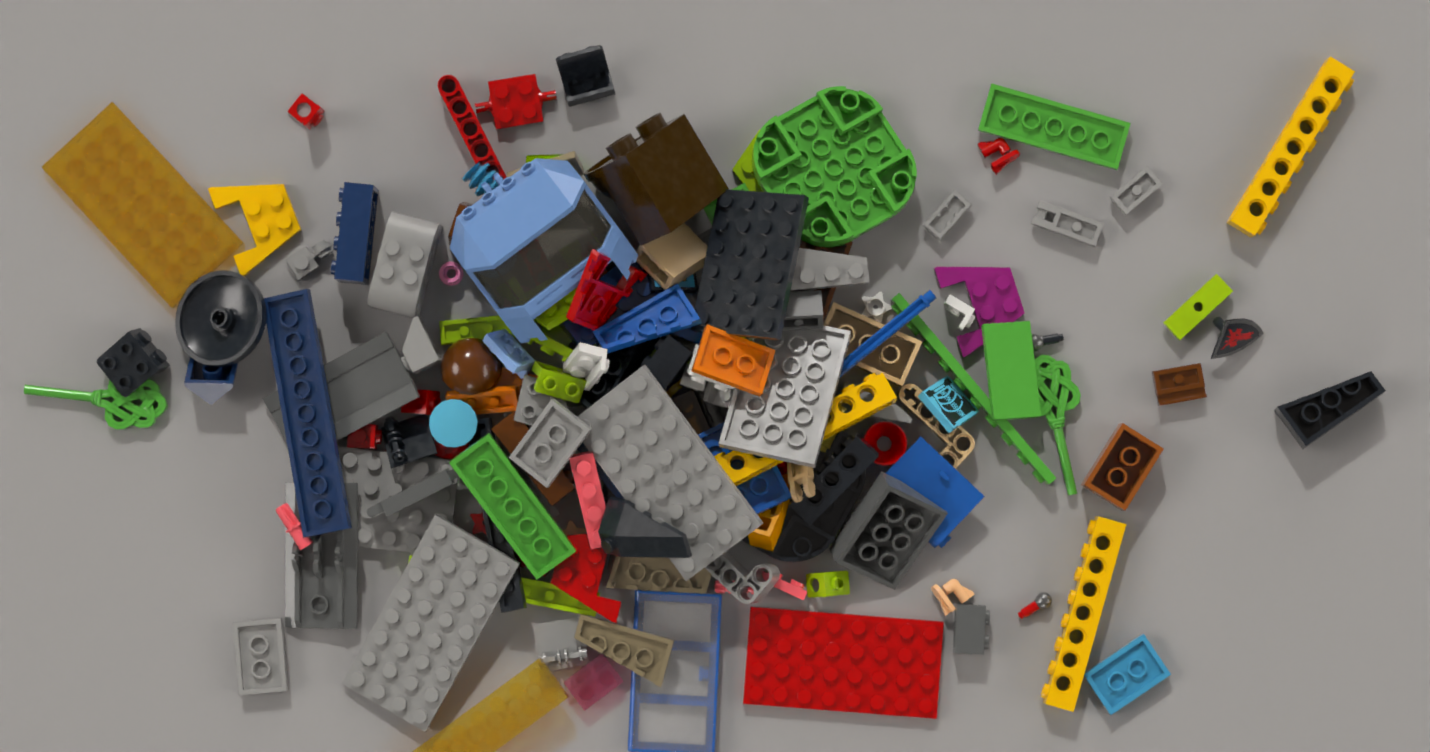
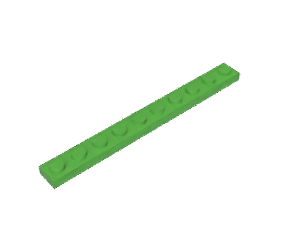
M900 293L890 300L893 303L891 308L897 315L909 306V303ZM917 315L906 325L915 336L919 334L924 339L922 345L930 354L935 352L940 358L938 364L946 373L952 372L956 377L953 381L961 391L966 389L972 396L969 400L978 410L982 408L987 414L985 416L987 422L993 428L997 426L1003 434L1000 437L1009 447L1013 444L1018 450L1016 456L1024 465L1029 463L1034 469L1032 475L1040 484L1045 482L1046 485L1053 482L1056 477L1009 421H992L990 399L920 316Z

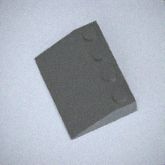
M881 471L829 549L836 563L895 590L948 513L904 482Z

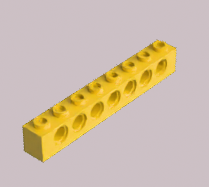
M1331 56L1324 61L1227 220V224L1250 238L1255 236L1256 233L1260 235L1267 225V222L1264 220L1269 213L1273 214L1280 203L1277 199L1281 192L1285 194L1292 184V181L1289 180L1294 172L1297 174L1305 162L1302 160L1306 152L1310 153L1316 145L1315 136L1318 132L1322 133L1327 127L1330 120L1326 118L1331 111L1335 112L1341 104L1342 100L1339 97L1343 90L1347 92L1352 86L1354 79L1351 77L1355 72L1354 70ZM1329 81L1334 84V93L1326 91L1325 82ZM1313 102H1319L1322 105V113L1318 114L1313 111ZM1301 122H1305L1310 126L1309 134L1301 132ZM1288 143L1296 144L1298 148L1296 155L1288 152ZM1276 163H1281L1284 165V175H1279L1276 173ZM1264 183L1272 186L1273 193L1271 196L1263 193L1262 186ZM1251 204H1257L1260 207L1261 212L1259 216L1251 214Z
M883 372L878 375L872 373L863 379V383L856 387L854 384H851L841 390L842 394L834 397L829 415L830 422L826 426L823 441L896 403L897 397ZM869 392L872 394L873 399L865 402L860 398V394ZM842 403H847L851 406L852 410L848 413H843L839 410L838 406ZM734 450L728 454L721 452L714 456L736 486L784 462L766 457L755 458L752 454ZM735 459H739L744 463V467L740 470H735L730 466V463Z
M1095 516V519L1090 520L1088 524L1087 534H1090L1088 544L1084 543L1081 549L1082 565L1081 567L1077 566L1074 574V580L1077 583L1075 590H1070L1067 599V604H1070L1068 614H1063L1060 625L1064 629L1062 636L1057 637L1054 645V650L1057 651L1055 661L1051 660L1047 670V674H1050L1048 684L1044 683L1041 691V697L1044 698L1043 703L1074 712L1126 528L1124 523ZM1100 536L1106 537L1108 541L1107 547L1103 550L1098 549L1096 546V540ZM1094 559L1099 560L1101 563V569L1097 573L1091 572L1089 568L1090 562ZM1086 583H1092L1095 591L1093 595L1087 597L1083 593V586ZM1081 606H1085L1088 609V616L1083 620L1078 619L1076 616V611ZM1078 629L1082 635L1081 640L1077 643H1072L1069 638L1070 633ZM1067 653H1072L1075 656V662L1071 666H1065L1063 663V657ZM1065 676L1069 682L1068 686L1063 690H1059L1056 682L1058 678Z

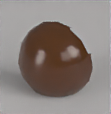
M466 338L453 343L444 353L440 372L442 380L449 388L460 394L473 395L484 392L492 387L501 376L503 365L482 339Z

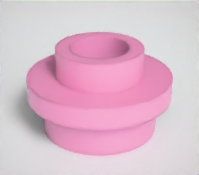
M446 262L439 270V277L444 284L454 286L461 282L463 269L456 262ZM451 269L456 271L454 278H448L447 272Z

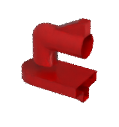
M1003 138L977 144L985 158L998 150L1002 154L1001 158L991 163V169L996 175L1006 165L1020 156L1018 150L1011 151Z

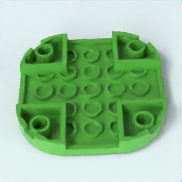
M835 86L818 91L816 96L779 117H772L759 131L753 147L752 168L755 178L764 192L797 194L809 197L801 240L814 246L835 247L856 239L897 215L906 206L914 190L917 169L910 149L906 150L882 113L883 108L873 97L861 90L858 92L846 89V86Z

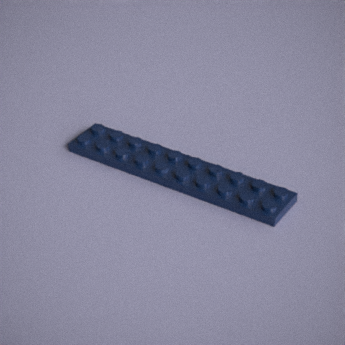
M303 289L264 298L267 311L266 326L303 538L351 529V519L311 290Z

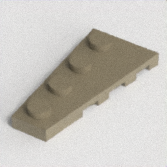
M616 556L606 588L706 594L712 574L706 568H703L689 580L685 581L669 558Z

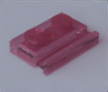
M601 653L563 683L585 711L620 685L623 679L604 654Z

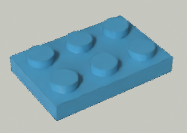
M1141 634L1084 673L1085 679L1110 715L1171 675L1144 634Z

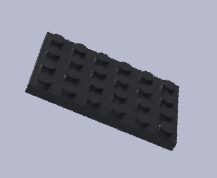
M726 189V192L717 198L695 311L700 317L702 324L691 327L692 331L703 333L704 328L708 324L731 335L781 341L809 197L797 194Z

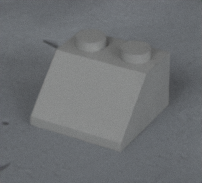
M419 316L414 317L402 348L404 356L401 357V360L407 371L419 374L440 364L442 358L422 318Z

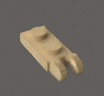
M787 462L788 484H790L793 501L798 503L803 500L801 484H803L804 493L807 497L815 496L813 468Z

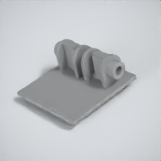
M524 375L513 421L532 426L551 399H555L565 408L567 400L536 392L534 386L537 378Z
M580 617L534 624L541 672L589 665L586 644L574 638Z

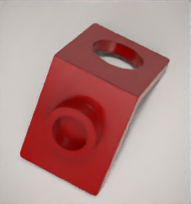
M302 93L287 112L310 130L322 121L324 117L322 114L325 111ZM302 103H307L311 107V112L306 117L300 116L297 112L298 106Z

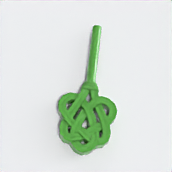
M1040 355L1035 358L1037 384L1039 391L1046 398V401H1044L1039 395L1041 416L1046 417L1047 423L1054 431L1068 495L1077 494L1063 427L1065 423L1064 412L1077 406L1080 402L1081 394L1079 388L1071 381V370L1067 363L1056 361L1049 355ZM1042 363L1048 364L1046 368L1040 367ZM1046 378L1051 380L1050 389L1044 383ZM1059 384H1061V389H1060V394H1059V399H1058L1056 396H1057V393H1058ZM1069 391H1070L1071 394H1072V398H1071V400L1067 403L1068 394H1069ZM1052 406L1056 408V417L1051 410Z
M149 379L136 392L127 397L122 396L110 380L107 390L100 389L93 392L26 384L24 386V394L87 401L95 406L103 407L106 409V422L110 427L117 430L127 429L132 425L139 428H150L156 423L157 418L165 413L168 407L166 398L160 393V386L156 381ZM113 397L115 400L110 402L103 398ZM140 399H141V401H142V404H141L140 407H139L138 405L132 403V401H136V400H140ZM157 401L158 407L155 409L154 403ZM123 406V407L126 408L127 410L133 412V414H132V415L129 414L128 412L124 411V410L121 409L120 407ZM114 414L123 419V421H116V419L114 418Z

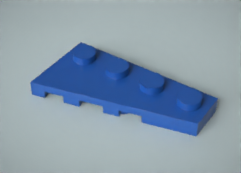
M677 283L596 329L593 333L601 347L607 349L608 354L702 324Z

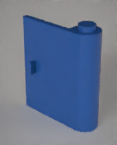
M921 436L886 472V474L904 482L947 511L948 514L928 541L933 548L945 546L951 539L949 534L985 497Z

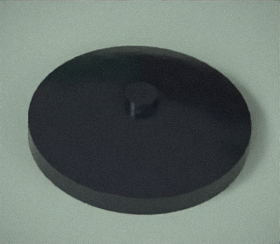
M220 270L201 276L188 287L177 307L175 328L181 347L192 359L207 366L226 367L240 362L256 348L262 338L267 319L265 300L259 288L250 279L239 273Z

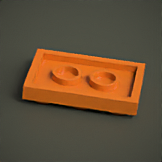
M707 324L704 328L691 371L760 397L763 394L776 350L740 336L727 334L726 331Z

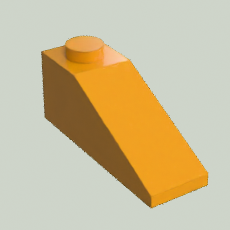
M788 474L782 475V477L790 491V484H788ZM790 499L758 514L763 524L748 535L750 545L770 551L774 550L783 527Z

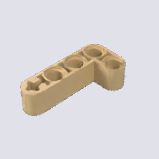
M905 384L898 391L899 401L946 444L939 454L941 456H951L953 459L952 466L956 469L974 449V438L961 426L948 434H942L939 431L940 422L934 415L930 418L922 416L921 408L924 405L922 402L917 405L915 410L912 405L916 403L912 399H904L906 394L903 391L905 389L907 391L913 389L915 391L913 396L917 400H920L918 395L922 390L915 384ZM960 437H965L969 441V447L965 451H961L957 447V440Z

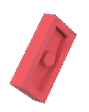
M769 571L768 573L762 572L765 581L769 579ZM780 573V578L773 587L804 601L807 591L803 589L805 585L791 579L790 583L781 579L783 574Z

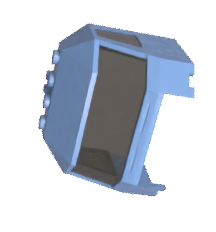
M535 158L531 162L524 164L514 175L504 180L498 172L494 174V180L499 185L495 189H492L486 182L481 184L487 193L475 204L466 207L456 217L450 244V250L520 343H527L530 341V338H538L540 341L548 340L534 322V319L578 287L593 249L610 257L609 263L613 261L626 280L630 276L628 269L631 263H635L638 254L568 161Z

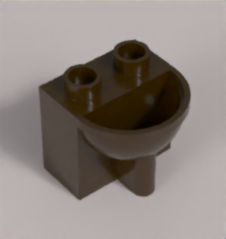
M661 113L646 119L635 127L640 135L638 138L634 139L632 134L629 133L605 148L609 155L590 167L583 174L586 180L591 182L599 192L615 202L641 246L671 233L726 192V189H729L685 114L667 123Z

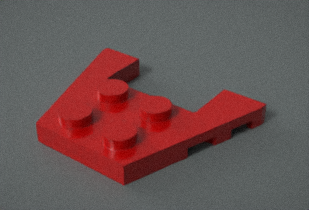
M595 249L590 253L566 318L572 322L594 331L602 327L618 309L615 306L623 296L628 297L633 292L632 285L637 280L642 281L647 275L640 269L630 265L628 280L622 276L616 287L601 281L599 277L611 258Z
M587 534L566 535L576 548V552L555 566L551 584L611 622L617 623L622 602L597 595L607 553L604 552L602 547L591 549Z

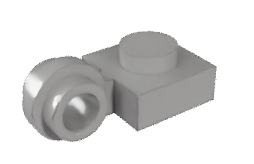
M321 240L312 247L314 249L312 254L305 246L285 260L297 278L301 280L320 267L315 258L319 257L321 260L332 253L330 249L332 246L329 242L326 243L325 240Z

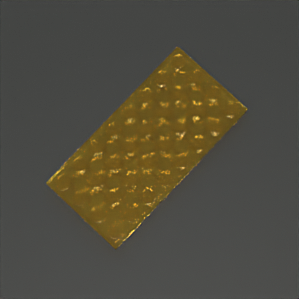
M111 102L42 166L44 171L171 308L179 304L186 290L194 281L216 270L244 244L114 102Z

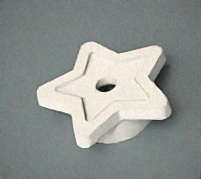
M878 292L872 298L862 297L866 306L862 315L866 317L873 316L880 323L882 322L883 313L892 309L891 305L884 302L882 292ZM877 305L878 309H874L873 306Z

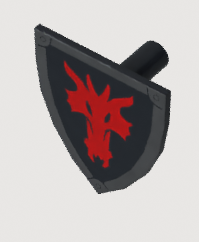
M1216 317L1213 320V324L1219 329L1220 335L1211 359L1222 358L1243 350L1256 341L1264 332L1257 323L1249 319L1239 318L1224 321L1221 317Z

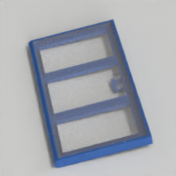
M635 590L633 629L675 641L661 688L631 670L628 751L715 752L722 594Z

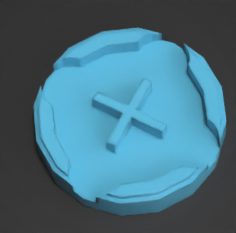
M450 399L441 402L434 408L430 415L429 427L432 436L437 442L446 447L456 448L466 445L473 439L477 432L478 420L475 411L469 404L462 400Z

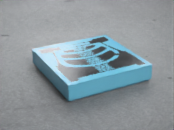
M948 375L918 395L922 403L949 433L979 412Z

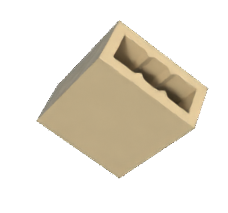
M683 223L671 233L642 246L639 245L636 252L638 254L636 261L664 290H667L704 267L708 246L689 226Z

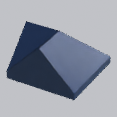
M190 357L184 385L212 405L234 387L238 363L226 367H212L199 363Z

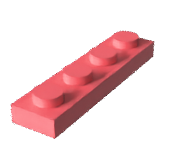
M587 451L573 454L570 458V465L590 548L595 549L602 547L598 531L606 509V503L594 454Z

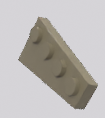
M580 614L574 636L580 642L608 656L613 661L634 671V673L653 682V684L660 688L662 687L675 640Z

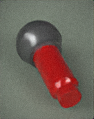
M1046 592L1039 593L1036 599H1034L1035 601L1022 608L1017 614L1023 619L1039 609L1049 608L1052 604L1051 596Z

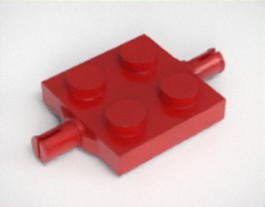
M536 74L488 81L489 101L475 103V108L485 106L475 110L476 114L491 111L496 130L544 122L542 114L543 102L557 100V96L547 97L555 95L556 90L541 92L537 84Z

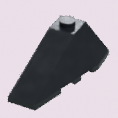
M616 497L608 499L598 531L601 546L605 553L619 557L690 558L692 556L685 533L666 522L658 523L652 519V514L647 511L641 513L635 509V504L629 500Z

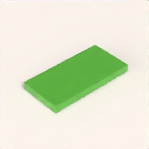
M1030 321L983 324L981 328L992 421L1041 417Z

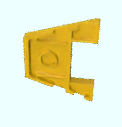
M284 184L208 188L215 209L223 208L240 201L256 243L255 248L233 256L239 273L243 276H246L254 267L262 263L276 249H279L302 230Z

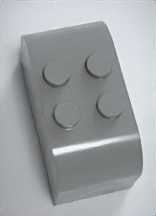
M396 212L390 214L370 285L368 306L409 318L420 317L443 229L441 224Z

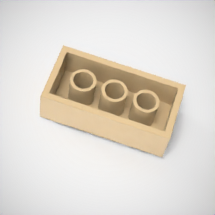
M833 302L823 324L824 326L851 331V338L845 357L885 326ZM897 331L856 364L855 367L870 374L876 373L878 375L883 372L888 382L902 387L922 341Z

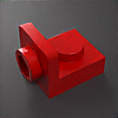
M417 389L420 397L401 406V413L431 415L434 408L441 403L440 392Z
M368 424L348 435L347 447L377 449V444L382 442V430H378V425Z

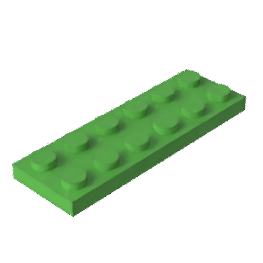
M991 83L978 131L1118 170L1131 123Z
M490 433L449 462L536 580L576 552V548Z

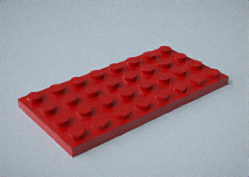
M750 607L743 704L937 719L944 622Z

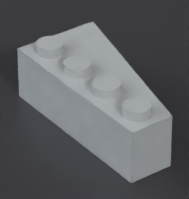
M799 248L791 292L868 284L867 257Z

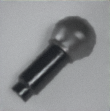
M1056 333L1045 336L1032 334L1033 350L1038 351L1044 345L1063 341V334Z

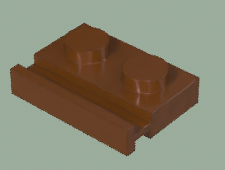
M1201 363L1152 371L1158 406L1207 397Z

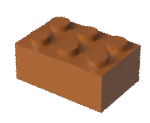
M1119 423L1084 478L1081 486L1121 511H1126L1164 448L1124 423Z

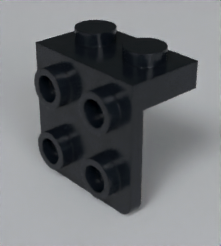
M601 45L589 46L586 49L572 53L568 52L556 58L569 107L615 95L606 57Z
M141 328L128 331L97 359L98 366L124 397L130 396L154 374L163 372L170 366L166 361V355L151 342V336Z

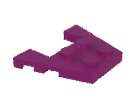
M934 267L940 289L965 282L972 307L975 309L974 313L979 329L956 336L962 358L983 344L981 328L983 324L1014 322L1025 314L1010 267Z

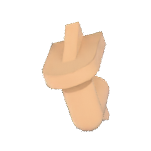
M957 579L949 580L942 586V589L937 584L931 587L933 594L941 604L945 616L956 609L947 595L953 592L961 604L975 595L973 591L962 586Z

